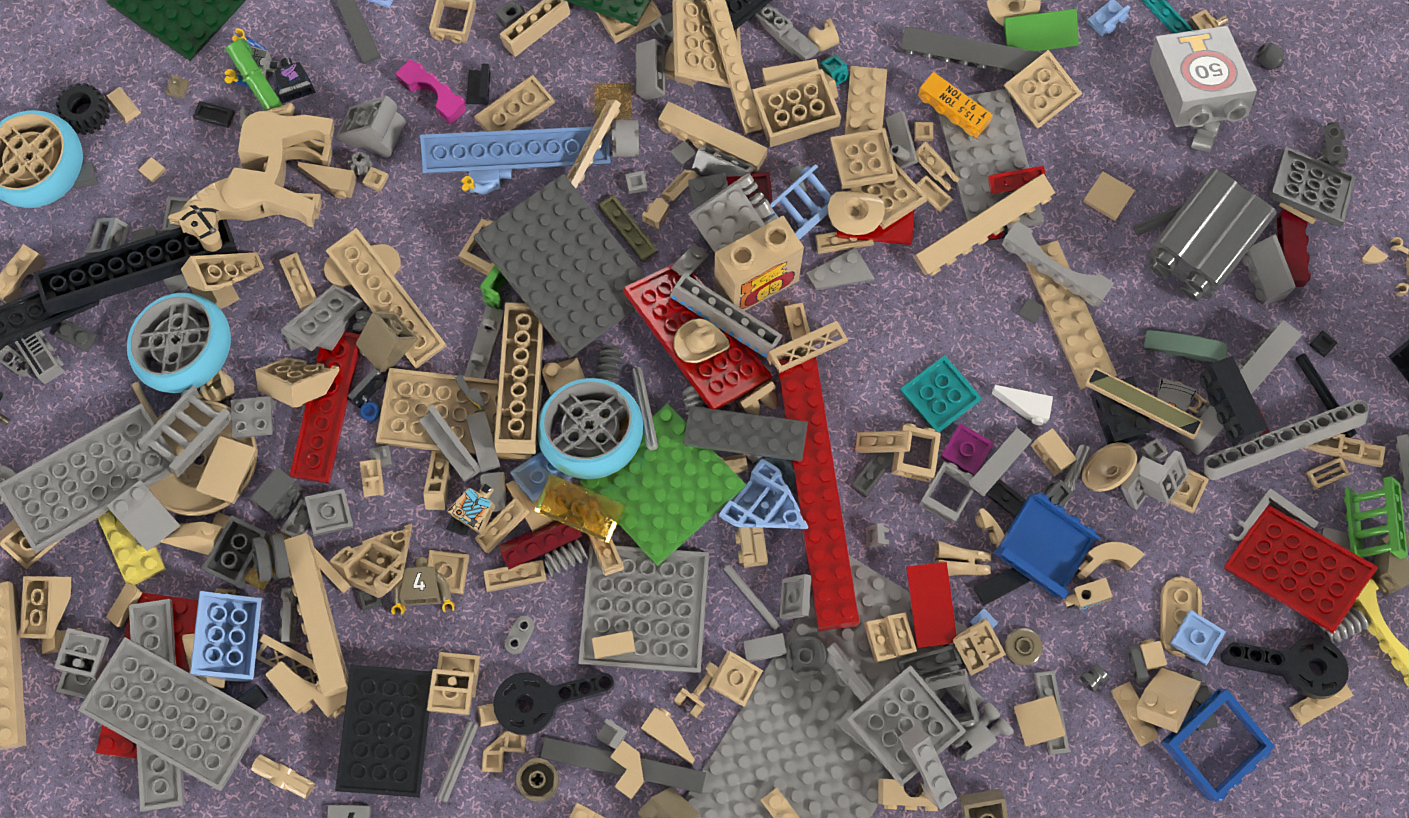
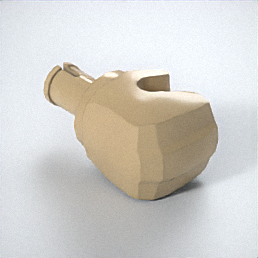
M218 371L221 379L208 386L205 384L200 386L197 398L218 403L230 398L235 393L233 379L224 371Z

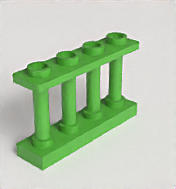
M1390 476L1383 478L1384 486L1381 489L1357 494L1350 487L1345 488L1344 502L1347 506L1345 518L1349 527L1347 538L1351 549L1349 551L1363 559L1366 556L1389 551L1399 559L1407 558L1408 552L1400 483ZM1385 496L1386 504L1384 507L1359 512V502ZM1387 515L1388 522L1386 525L1361 530L1360 520ZM1389 533L1390 541L1387 544L1363 549L1362 538Z

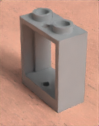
M944 462L919 506L954 525L974 491L968 484L974 475L967 472L963 473L953 463ZM943 473L969 487L956 512L930 498Z
M966 669L925 679V683L934 693L938 689L963 684L971 712L954 715V717L964 727H970L979 722V713Z

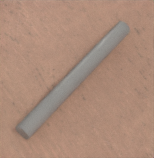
M730 564L724 568L725 572L773 630L776 631L781 625Z

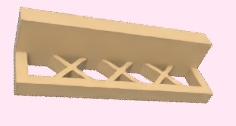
M835 321L769 351L767 360L770 365L774 364L778 372L781 373L847 343L848 339L839 323ZM838 334L841 338L838 341L830 340V338L837 336ZM824 342L823 347L820 349L812 347ZM807 350L806 355L803 357L795 355L801 351ZM789 357V363L781 366L778 360Z
M265 634L262 635L259 640L262 642V645L256 654V659L271 667H275L276 664L271 661L276 660L278 664L280 663L279 659L288 656L293 664V667L290 668L294 669V672L298 675L297 668L307 666L310 676L303 679H311L312 683L316 684L314 677H318V675H313L311 662L314 660ZM267 646L273 648L275 657L268 660L261 657Z

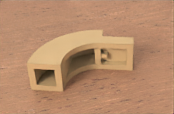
M1104 543L1093 548L1085 555L1087 560L1078 568L1081 572L1076 576L1083 581L1103 563H1115L1128 571L1145 554L1136 547L1126 543Z

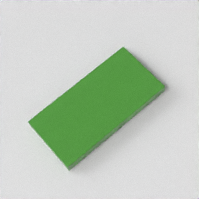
M1076 8L1004 18L1006 46L1030 51L1079 46Z

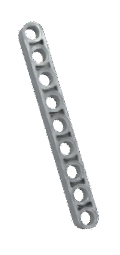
M1356 400L1259 436L1236 447L1232 446L1211 454L1204 459V476L1209 478V480H1217L1362 426L1367 422L1369 405L1365 401Z

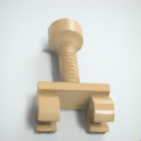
M711 662L705 668L707 675L704 676L693 693H689L682 688L674 699V702L679 706L686 697L694 701L696 705L690 714L695 718L698 717L706 706L698 698L718 670V667Z

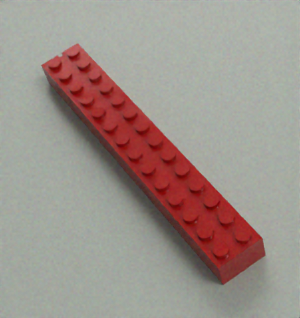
M814 357L781 373L778 372L785 419L808 422L802 461L792 460L800 514L808 525V529H802L809 575H811V589L818 632L856 627L859 625V615L817 359ZM790 358L778 361L783 366L789 363Z

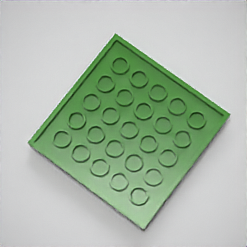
M668 403L652 417L658 443L656 450H648L643 431L642 440L637 452L623 468L606 477L582 479L580 481L657 566L720 511L729 500H732L746 487V484L712 449L684 446L687 423Z

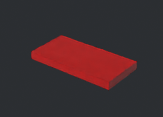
M914 210L885 229L878 225L874 231L861 235L846 234L837 229L836 237L912 245Z
M947 562L906 566L916 648L954 643L952 639L957 634Z

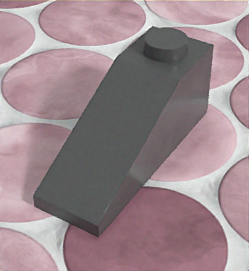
M703 145L697 151L691 170L702 177L725 173L726 177L744 176L754 170V166Z

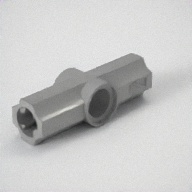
M836 643L826 649V660L835 670L836 676L845 686L848 685L861 702L875 691L861 674L862 671L852 659H849Z

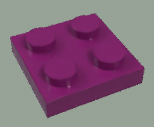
M960 423L940 458L955 464L959 469L975 476L994 442Z

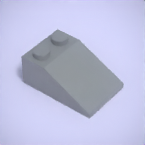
M141 479L107 505L147 552L180 526Z

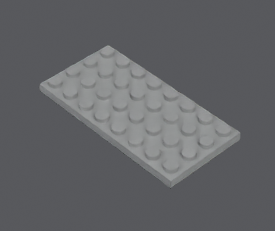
M1006 89L968 96L993 114L990 124L977 139L974 136L968 135L959 125H954L945 115L938 113L953 172L960 178L956 185L966 222L1014 192L1010 191L991 195L988 182L989 175L1029 168L1010 96ZM1040 204L1035 206L1036 210L1032 213L1020 215L1019 222L1027 227L1043 224L1044 219ZM1006 224L1008 230H1011V228L1014 226V224Z
M142 404L126 411L0 483V496L35 553L40 552L110 511L107 505L140 479L149 488L172 474L169 467L170 461L150 446L145 452L139 447L138 442L141 435L148 432L155 425ZM160 435L155 441L173 453L162 435Z
M125 637L78 710L219 791L223 790L267 717Z

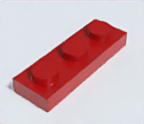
M1044 165L989 175L988 182L991 195L1015 191L1041 174H1044L1046 177Z

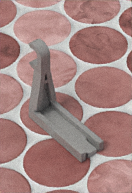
M1269 488L1264 492L1245 521H1237V525L1242 527L1240 535L1236 537L1232 533L1228 534V537L1232 541L1242 540L1269 503L1310 529H1314L1319 522Z

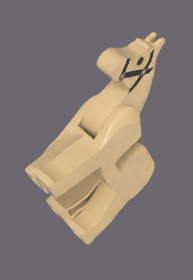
M292 103L249 115L242 124L238 148L242 168L234 167L228 178L212 183L194 195L183 206L181 211L168 216L170 223L180 225L183 233L187 232L196 236L204 249L211 252L219 250L222 246V240L218 231V221L222 219L250 221L272 215H283L298 219L308 227H314L315 219H319L321 210V194L294 193L283 188L286 177V161L304 159L317 165L330 167L332 157L331 143L334 133L333 119L311 115L293 116L295 107Z

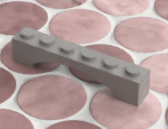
M1016 221L1004 238L1002 246L1008 252L1018 255L1025 263L1035 266L1039 272L1052 277L1056 283L1063 284L1069 288L1071 293L1083 297L1088 304L1099 307L1111 290L1114 282L1100 273L1097 275L1081 274L1058 264L1037 245L1032 236L1033 230Z

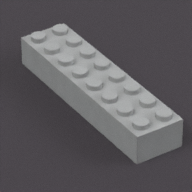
M1285 320L1279 325L1275 323L1238 366L1251 395L1303 335ZM1209 400L1194 416L1203 421L1194 440L1180 433L1182 437L1179 442L1196 456L1223 429V425L1217 419V412L1210 405Z

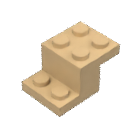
M439 652L437 669L432 671L427 711L470 715L472 697H476L480 656Z

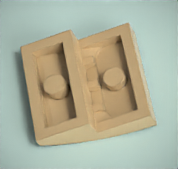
M906 612L864 623L875 663L917 652Z
M987 618L979 621L952 639L970 675L989 667V663L1006 655Z

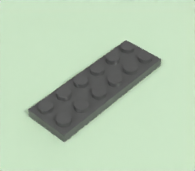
M690 406L684 446L802 461L808 422Z

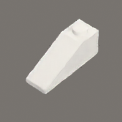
M999 385L994 386L992 394L1025 419L1031 420L1033 424L1043 425V423L1046 424L1049 420L1053 396Z

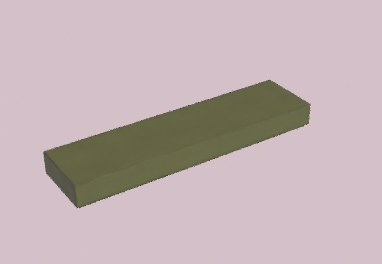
M614 195L598 204L601 211L642 262L658 252Z

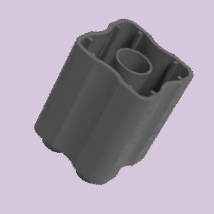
M1211 168L1153 243L1152 248L1147 253V257L1151 260L1148 268L1162 279H1167L1170 274L1183 283L1179 289L1189 299L1198 302L1203 297L1209 300L1231 274L1277 212L1270 204L1244 189L1234 179L1216 168Z

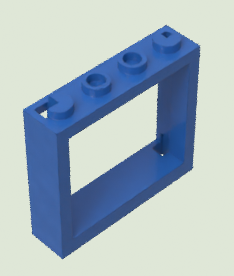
M1218 688L1183 721L1178 733L1171 732L1160 742L1206 798L1215 802L1226 798L1227 792L1231 788L1238 786L1246 774L1253 772L1257 767L1256 764L1269 757L1270 751L1275 747L1228 689ZM1225 702L1260 746L1214 789L1178 745Z

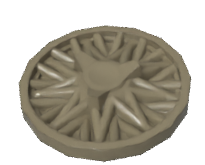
M1018 628L1007 636L1005 652L1013 663L1020 666H1029L1041 657L1043 651L1042 641L1033 630Z

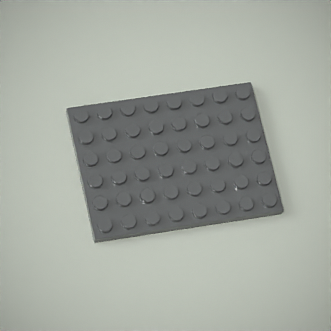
M564 174L476 233L473 237L569 359L636 310L622 291L624 287L646 276Z

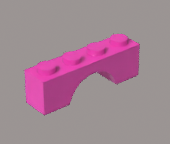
M409 59L395 73L398 82L410 92L419 89L434 92L438 96L435 106L437 113L449 124L452 125L466 111L465 100L460 95L452 93L450 87L445 83L442 85L433 73L429 74L419 62L415 63Z

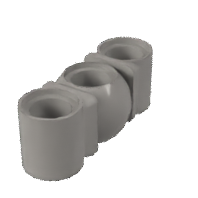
M1223 120L1209 122L1199 127L1191 148L1210 153Z

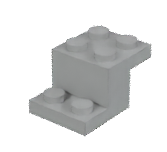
M1174 450L1171 456L1166 458L1164 465L1142 457L1136 463L1133 473L1121 486L1125 498L1132 509L1137 510L1147 495L1168 505L1189 475L1182 453Z
M67 628L54 666L55 669L62 671L56 692L86 699L109 662L103 659L110 638Z

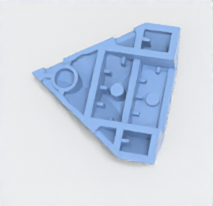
M761 459L753 469L750 481L733 502L729 500L719 513V517L735 527L808 529V525L803 520L796 501L781 477L782 474L779 468L764 459Z

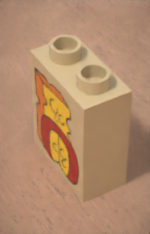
M784 215L715 252L714 287L720 296L744 311L799 281L804 247Z

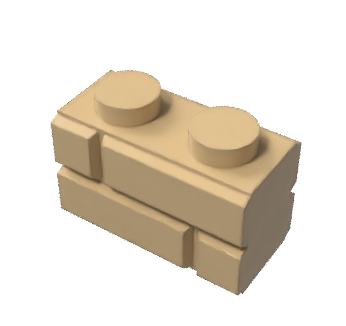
M738 527V532H735L736 544L740 543L741 551H738L739 563H743L744 568L767 565L768 558L763 527Z

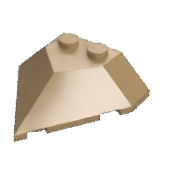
M412 523L404 526L405 529L396 532L392 530L362 541L363 544L357 547H345L329 563L349 585L380 598L403 578Z

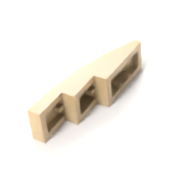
M1338 434L1303 448L1337 458L1341 457L1344 460L1382 468L1386 447L1365 444L1364 440L1346 438L1344 434Z

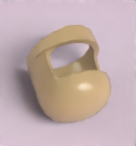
M831 18L824 21V30H819L814 26L808 32V39L818 46V52L825 51L839 44L838 33Z

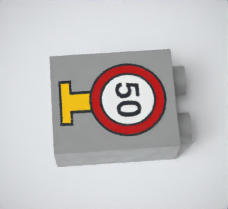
M1228 26L1155 37L1150 65L1176 127L1188 125L1202 127L1209 122L1220 120L1236 122L1249 115L1257 90Z

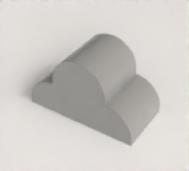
M382 96L351 106L335 138L344 144L363 148L370 153L382 157H390L406 125V121L396 112L398 108L396 103L388 96Z

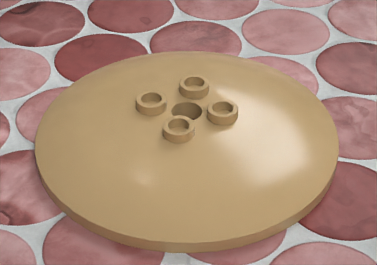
M201 400L215 412H220L225 408L231 413V408L224 404ZM190 404L183 411L201 426H207L211 422V418L193 404ZM169 410L160 415L153 423L156 424ZM176 418L170 425L172 429L188 441H193L198 436L195 430L179 418ZM231 421L199 455L205 456L204 463L197 465L194 460L179 477L171 474L148 489L166 510L176 514L200 516L219 511L231 503L196 491L219 436L257 448L255 437L234 439L232 437ZM163 432L161 434L175 456L180 455L184 451V447ZM258 451L238 497L245 491L252 480L257 465Z

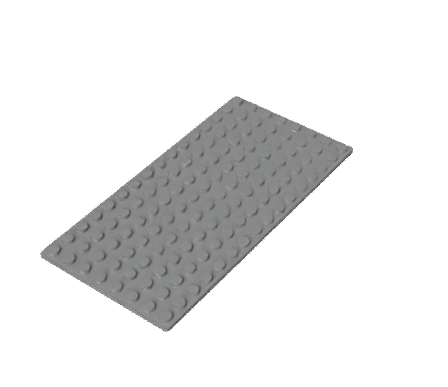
M849 555L859 625L818 632L812 596L809 601V615L797 619L785 638V644L787 649L796 637L802 635L813 636L819 639L824 645L825 650L836 643L845 655L859 666L862 671L861 674L875 691L861 702L848 685L845 686L839 680L835 670L827 660L823 669L817 674L799 676L788 666L786 655L773 657L753 689L745 707L741 708L703 769V772H706L702 794L690 791L685 800L701 815L699 818H773L760 800L775 788H778L800 818H871L878 806L879 779H894V777L877 758L836 724L849 708L855 712L883 689L888 682H891L900 674L897 661L950 646L954 643L916 648L917 652L875 663L864 627L865 622L906 612L916 646L910 594L907 590ZM955 621L956 634L958 636L968 628ZM957 665L951 668H947L920 677L925 682V679L927 677L949 673L953 670L958 671L961 665ZM944 689L935 690L936 696L940 700L945 693Z

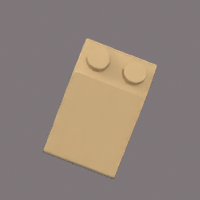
M23 576L20 638H53L71 596V577Z
M1161 668L1145 688L1137 704L1138 718L1178 733L1201 686V682Z

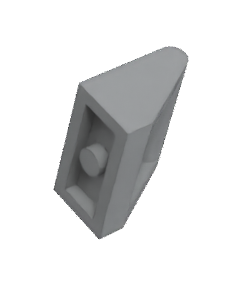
M98 218L86 254L91 255L124 245L130 225L118 218ZM107 225L108 228L101 249H96L103 226Z

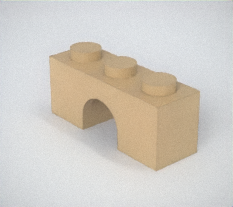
M24 244L0 273L1 301L8 303L21 295L23 291L20 286L23 279L29 274L34 276L33 272L39 271L46 262L39 253Z
M879 779L878 804L884 805V809H897V805H903L905 810H917V806H924L925 811H938V808L927 799L920 784L923 781H919L917 794L910 797L906 794L904 785L900 786L895 779Z

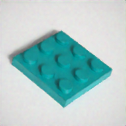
M945 355L900 389L901 394L929 427L938 433L982 400V397Z

